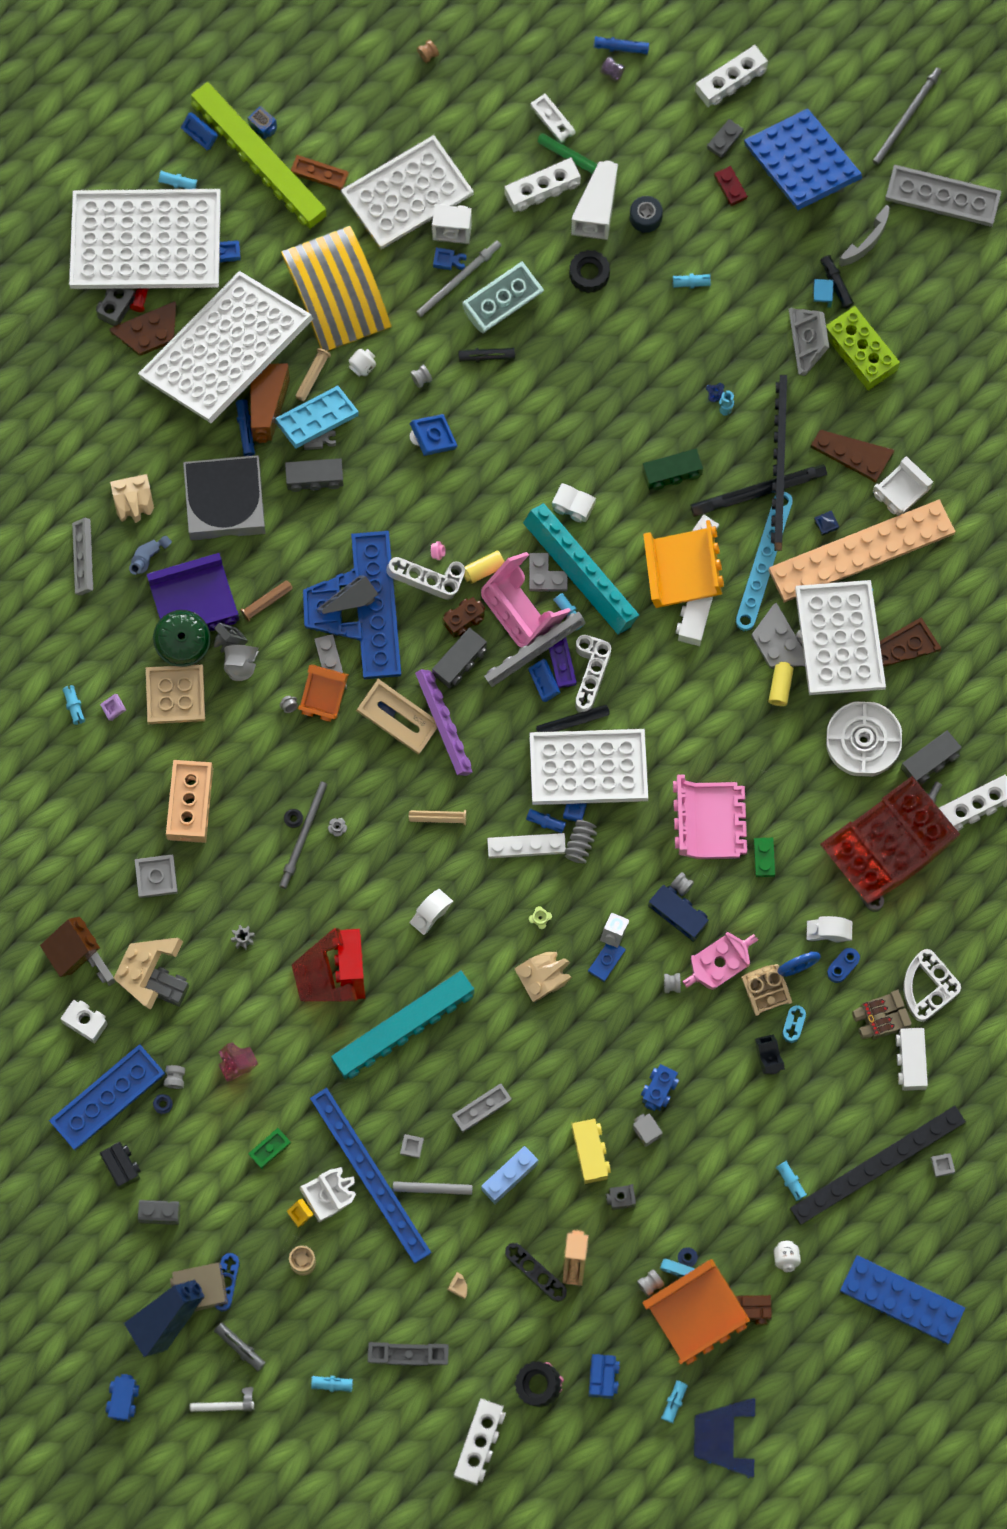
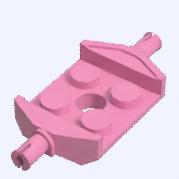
M729 932L725 933V936L695 956H691L693 974L682 981L683 984L688 988L693 983L700 982L705 987L714 990L750 966L748 948L758 941L757 937L755 938L753 934L746 940H741ZM717 958H722L725 960V965L717 967L714 961Z

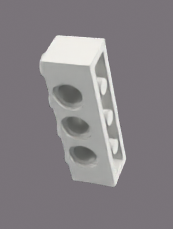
M754 45L697 82L695 92L707 107L717 105L726 95L730 96L740 86L749 84L752 78L763 75L766 72L768 61ZM748 66L751 69L746 70L743 67ZM729 76H735L736 79H730ZM718 85V86H721L722 88L716 89V88H714V86Z
M569 158L506 185L505 196L513 212L523 211L534 203H542L548 197H555L560 195L562 191L576 188L580 184L581 176L572 158ZM561 177V178H563L564 180H563V181H557L556 178ZM540 185H546V186H548V187H547V188H540L539 186H540ZM524 192H530L531 194L528 195V196H525V195H523L522 193H524Z
M1003 775L938 808L941 811L937 815L939 820L942 822L947 818L950 822L945 828L946 832L949 833L955 829L959 831L963 828V825L979 821L980 816L984 814L989 816L997 811L996 808L1002 805L1007 807V776ZM996 794L999 799L992 800L989 795ZM978 802L982 805V808L976 809L972 803ZM956 811H963L965 817H958Z
M480 1399L454 1478L477 1485L478 1481H483L486 1470L483 1469L485 1462L489 1463L493 1452L489 1450L492 1443H496L499 1432L496 1431L498 1423L502 1424L506 1413L503 1412V1406ZM484 1419H491L493 1426L486 1429L481 1423ZM484 1438L487 1443L483 1448H479L475 1445L476 1439ZM471 1457H477L480 1460L477 1467H471L468 1464Z

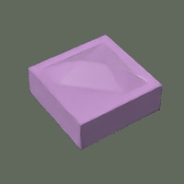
M118 694L112 695L100 704L110 721L126 711Z

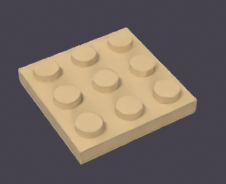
M203 664L186 667H146L148 724L205 721Z

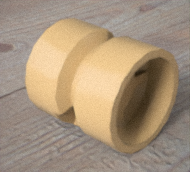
M298 1246L291 1251L289 1262L294 1273L305 1276L313 1272L316 1260L310 1248Z

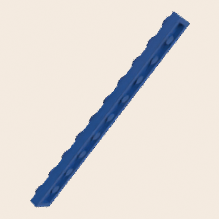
M325 1088L311 1097L310 1100L413 1263L416 1264L429 1256L431 1251L329 1090Z

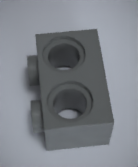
M129 288L107 289L105 299L100 301L96 307L97 316L100 320L112 326H117L121 323L135 298V291ZM119 294L124 295L120 299L115 298ZM109 309L114 310V312L111 314L106 313V311Z

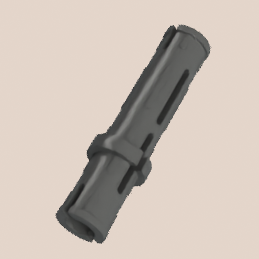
M223 1322L216 1327L214 1332L241 1356L240 1358L243 1361L246 1360L257 1372L265 1366L266 1362L254 1352V1348L248 1347ZM228 1336H230L238 1345H236Z

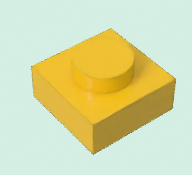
M303 1199L298 1200L287 1211L297 1227L302 1226L314 1215Z

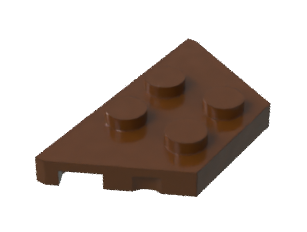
M174 301L109 328L110 333L122 340V343L127 347H131L139 356L164 347L175 337L176 302Z

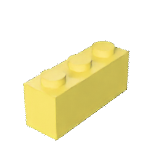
M595 1119L572 1123V1131L584 1184L608 1179V1173H611L609 1162L604 1160L603 1154L607 1153L604 1142L601 1143L599 1135H602L600 1123L596 1124Z

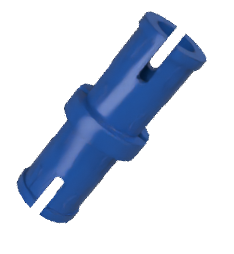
M531 808L526 818L528 821L541 825L544 829L549 828L559 833H563L566 822L550 817V814L545 815Z

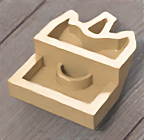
M147 474L110 482L116 512L121 521L126 520L127 516H131L134 522L137 523L141 520V513L151 515L154 504Z
M557 952L542 953L514 968L533 1002L562 988L572 978L569 974H563V970L570 962L567 959H561L556 962Z

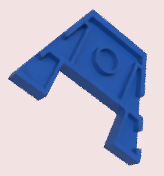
M358 567L351 569L352 571L345 574L341 573L331 580L320 582L303 590L305 628L363 640L361 621L342 623V610L325 614L318 613L316 610L338 593L341 588L347 586L360 575Z

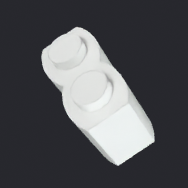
M563 483L552 501V507L555 512L564 515V513L568 514L576 522H586L596 504V498Z

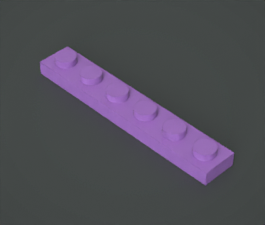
M421 669L415 674L457 775L468 776L473 773L471 762L465 755L464 745L459 740L456 726L450 719L449 709L443 702V695L435 682L436 678L431 671Z

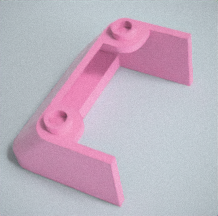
M527 552L508 558L481 590L483 600L519 647L529 646L538 636L548 633L554 625L560 624L571 611L567 608L556 613L547 611L540 615L522 591L520 586L524 583L525 575L519 566L529 556Z

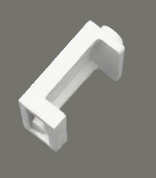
M906 456L887 478L874 486L873 493L878 501H883L887 505L888 510L892 514L899 516L904 514L931 489L933 481Z

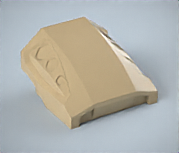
M778 964L762 967L748 972L741 977L756 1016L772 1008L792 1003L783 976L777 972Z

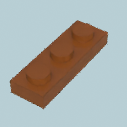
M299 155L296 156L291 171L296 176L339 190L344 188L349 176L348 171Z

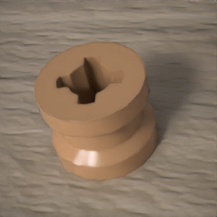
M428 40L424 46L417 47L418 54L425 63L430 62L432 57L439 56L438 49L431 40Z

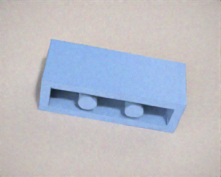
M524 1146L481 1186V1190L496 1204L538 1165V1159Z

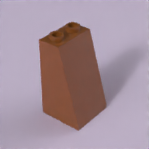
M288 363L269 364L251 382V430L253 441L266 443L273 439L277 426L275 418L280 416L290 383Z

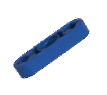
M233 1253L225 1254L221 1259V1266L225 1271L228 1269L225 1261L233 1258L236 1264L232 1265L230 1269L231 1272H234V1275L223 1273L224 1277L232 1279V1285L226 1288L227 1292L231 1291L230 1295L226 1293L228 1304H224L223 1307L215 1306L219 1311L228 1310L233 1300L239 1269V1259Z

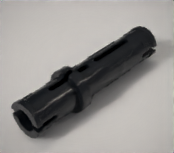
M831 255L820 259V262L827 273V279L833 280V287L843 308L847 309L853 306L854 301Z
M514 348L459 350V362L476 361V363H480V361L515 359ZM504 353V355H488V354ZM485 354V356H469V355Z

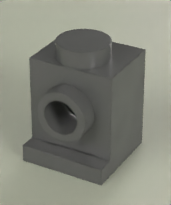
M633 1184L609 1188V1193H606L607 1205H611L612 1210L635 1207L636 1200ZM619 1193H622L624 1195V1199H618L617 1195Z

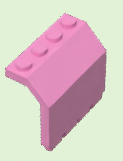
M677 775L676 781H673V793H677V800H674V811H677L678 818H674V830H678V837H675V849L679 848V855L695 859H733L747 854V840H739V838L747 837L746 821H739V819H746V804L743 802L738 803V801L745 800V786H737V782L693 783L686 781L685 775Z

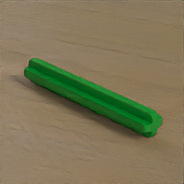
M541 133L538 137L537 142L565 159L572 158L574 164L591 174L594 173L598 165L544 133Z

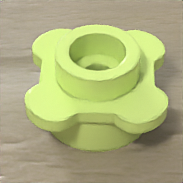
M538 906L535 908L533 915L529 917V921L538 925L539 929H544L548 920L552 919V914Z

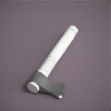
M253 1387L242 1389V1393L245 1394L243 1402L191 1403L190 1411L254 1410V1401H252Z

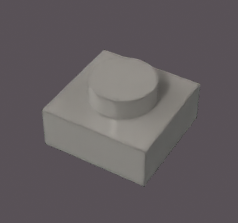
M404 1134L400 1155L420 1159L424 1138Z
M951 1153L931 1157L935 1177L955 1173Z

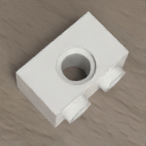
M73 1000L61 1017V1021L64 1025L95 1044L108 1025L105 1020L106 1017L99 1011L94 1013L89 1010L90 1006L80 1000L78 1003ZM88 1016L90 1021L87 1024L80 1023L82 1017Z

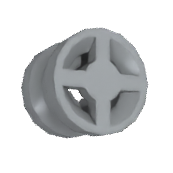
M425 365L420 366L417 371L413 370L410 372L418 388L422 387L425 382L429 383L432 381V377Z
M682 872L675 878L670 887L676 889L679 895L683 897L693 886L694 882L688 880Z
M676 973L673 976L664 974L665 993L670 991L680 993V973Z

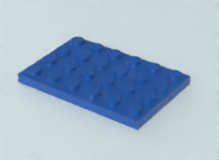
M809 109L744 140L748 150L797 210L862 179L861 172Z

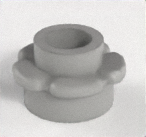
M292 696L284 697L281 700L280 708L285 713L295 711L298 707L297 698Z
M334 818L329 822L328 831L334 836L338 837L346 832L347 825H345L343 819Z

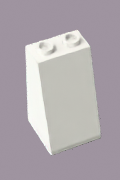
M599 161L572 216L571 235L608 240L618 164L611 161Z

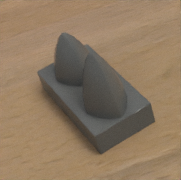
M218 623L215 627L218 635L216 636L214 647L222 645L221 653L224 652L226 646L245 645L248 642L246 637L236 627Z

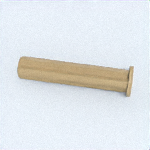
M321 348L317 349L318 353L295 395L298 400H306L327 358L331 357L328 351Z
M466 810L464 812L409 811L410 822L464 823L466 825Z

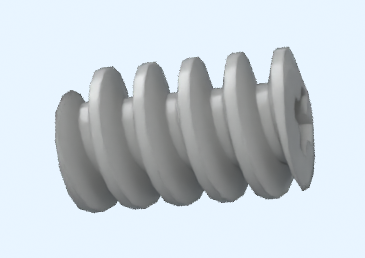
M577 820L575 823L577 827L573 828L574 834H571V841L567 844L569 848L565 849V857L573 862L586 864L587 861L582 857L589 856L585 849L591 850L592 848L588 842L594 843L595 840L590 836L597 835V832L593 830L596 826L587 821Z

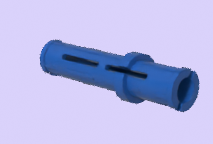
M595 36L594 48L608 49L610 52L616 50L648 55L649 43L615 39V37L601 38Z
M244 399L235 402L238 413L236 419L240 427L243 455L253 456L255 451L248 401Z

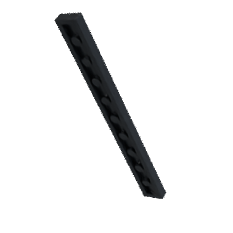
M780 375V381L776 382L775 393H779V398H775V410H779L778 415H775L774 426H778V432H774V443L778 444L777 448H774L773 459L777 460V465H773V476H776V482H773L772 493H776V499L772 498V510H775V515H772L771 527H775V532H771V544H774V551H782L787 375Z
M953 1106L790 1208L792 1214L800 1226L962 1126L966 1123L965 1119L957 1107Z

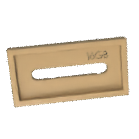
M379 679L374 683L356 710L418 755L437 729L432 716ZM383 702L416 725L419 728V732L414 733L380 709L377 703Z

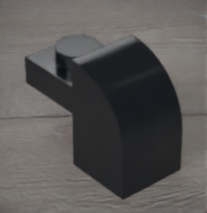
M774 1034L755 1038L757 1054L763 1074H777L781 1070H785Z

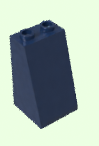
M195 1280L172 1286L124 1323L143 1357L165 1352L205 1296L201 1286Z

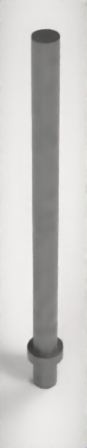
M935 68L933 73L928 75L927 82L873 159L874 164H880L931 87L938 82L937 78L942 72L941 69Z

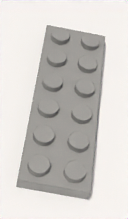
M894 165L885 200L992 227L1001 191Z

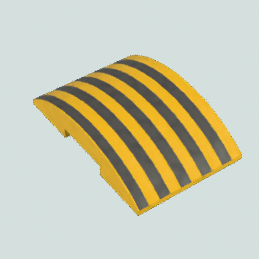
M350 226L281 252L304 308L313 317L310 324L321 349L330 351L391 327L373 274Z

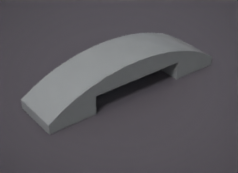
M886 205L875 217L873 226L876 228L858 248L851 244L843 253L839 261L840 266H846L859 260L876 245L886 227L889 206Z

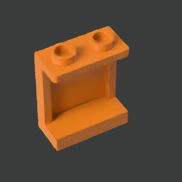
M309 665V674L298 710H302L303 715L313 717V714L321 716L320 719L331 722L332 719H337L349 674L316 665Z

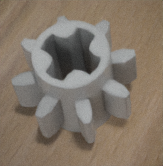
M239 925L237 931L232 930L235 937L231 938V942H237V949L241 946L247 950L249 944H254L251 938L255 937V934L253 932L249 933V926L245 929ZM244 934L245 936L244 941L241 940L240 935Z

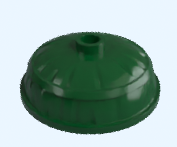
M175 610L159 620L154 629L153 643L157 654L166 663L177 667L191 666L199 662L207 653L210 646V631L206 622L196 613L188 610ZM184 633L185 638L180 640L178 634Z

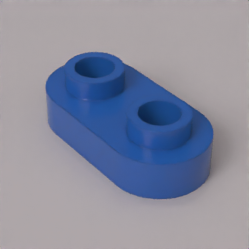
M853 948L844 949L829 966L827 971L828 978L834 983L844 981L858 965L860 960L859 953ZM852 955L854 959L848 960L846 956ZM839 969L841 974H835L834 970Z

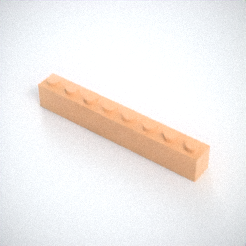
M572 1231V1233L567 1235L562 1284L582 1286L588 1235H584L582 1231Z

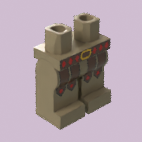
M899 990L862 1003L860 1008L852 1012L855 1022L861 1020L866 1022L867 1026L858 1029L861 1039L872 1038V1040L897 1033L900 1029L911 1027L912 1023L906 1008H904L905 1005Z

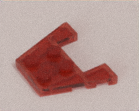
M332 929L291 964L300 1001H357L353 984L349 983L335 988L327 956L328 951L343 946L340 929Z

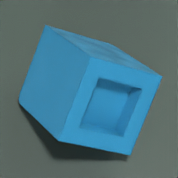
M814 280V301L827 302V307L831 308L833 280Z

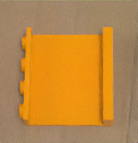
M706 520L707 528L667 537L654 539L651 532L643 534L651 600L655 608L722 595L721 587H724L723 577L719 574V571L722 570L720 559H717V554H720L718 543H715V538L718 535L716 527H712L710 520Z

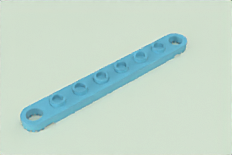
M784 492V498L787 499L788 504L783 506V532L792 506V497L787 492ZM772 506L736 617V625L743 631L751 630L755 624L770 576L768 569L773 566L777 551H774V544H771V532H775V527H771L772 515H775V510H772ZM746 616L750 618L751 623L743 625L740 619Z

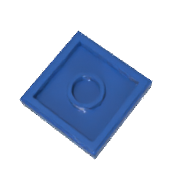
M444 414L416 419L410 422V426L424 456L455 450L458 447Z

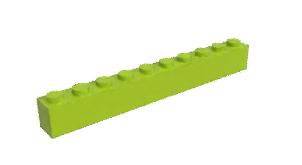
M206 82L191 94V105L193 108L203 114V118L208 124L212 123L217 134L220 137H225L231 149L235 148L238 151L243 162L247 161L250 164L253 173L259 174L262 177L263 183L268 188L271 187L274 190V195L286 203V208L298 216L297 219L303 226L306 225L311 229L327 216L326 208L209 82Z

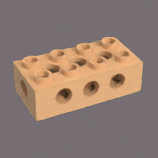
M173 760L166 828L168 840L206 843L213 777L211 762ZM189 781H196L193 785L187 784ZM188 799L194 800L190 804L185 803ZM185 818H192L190 822H184Z

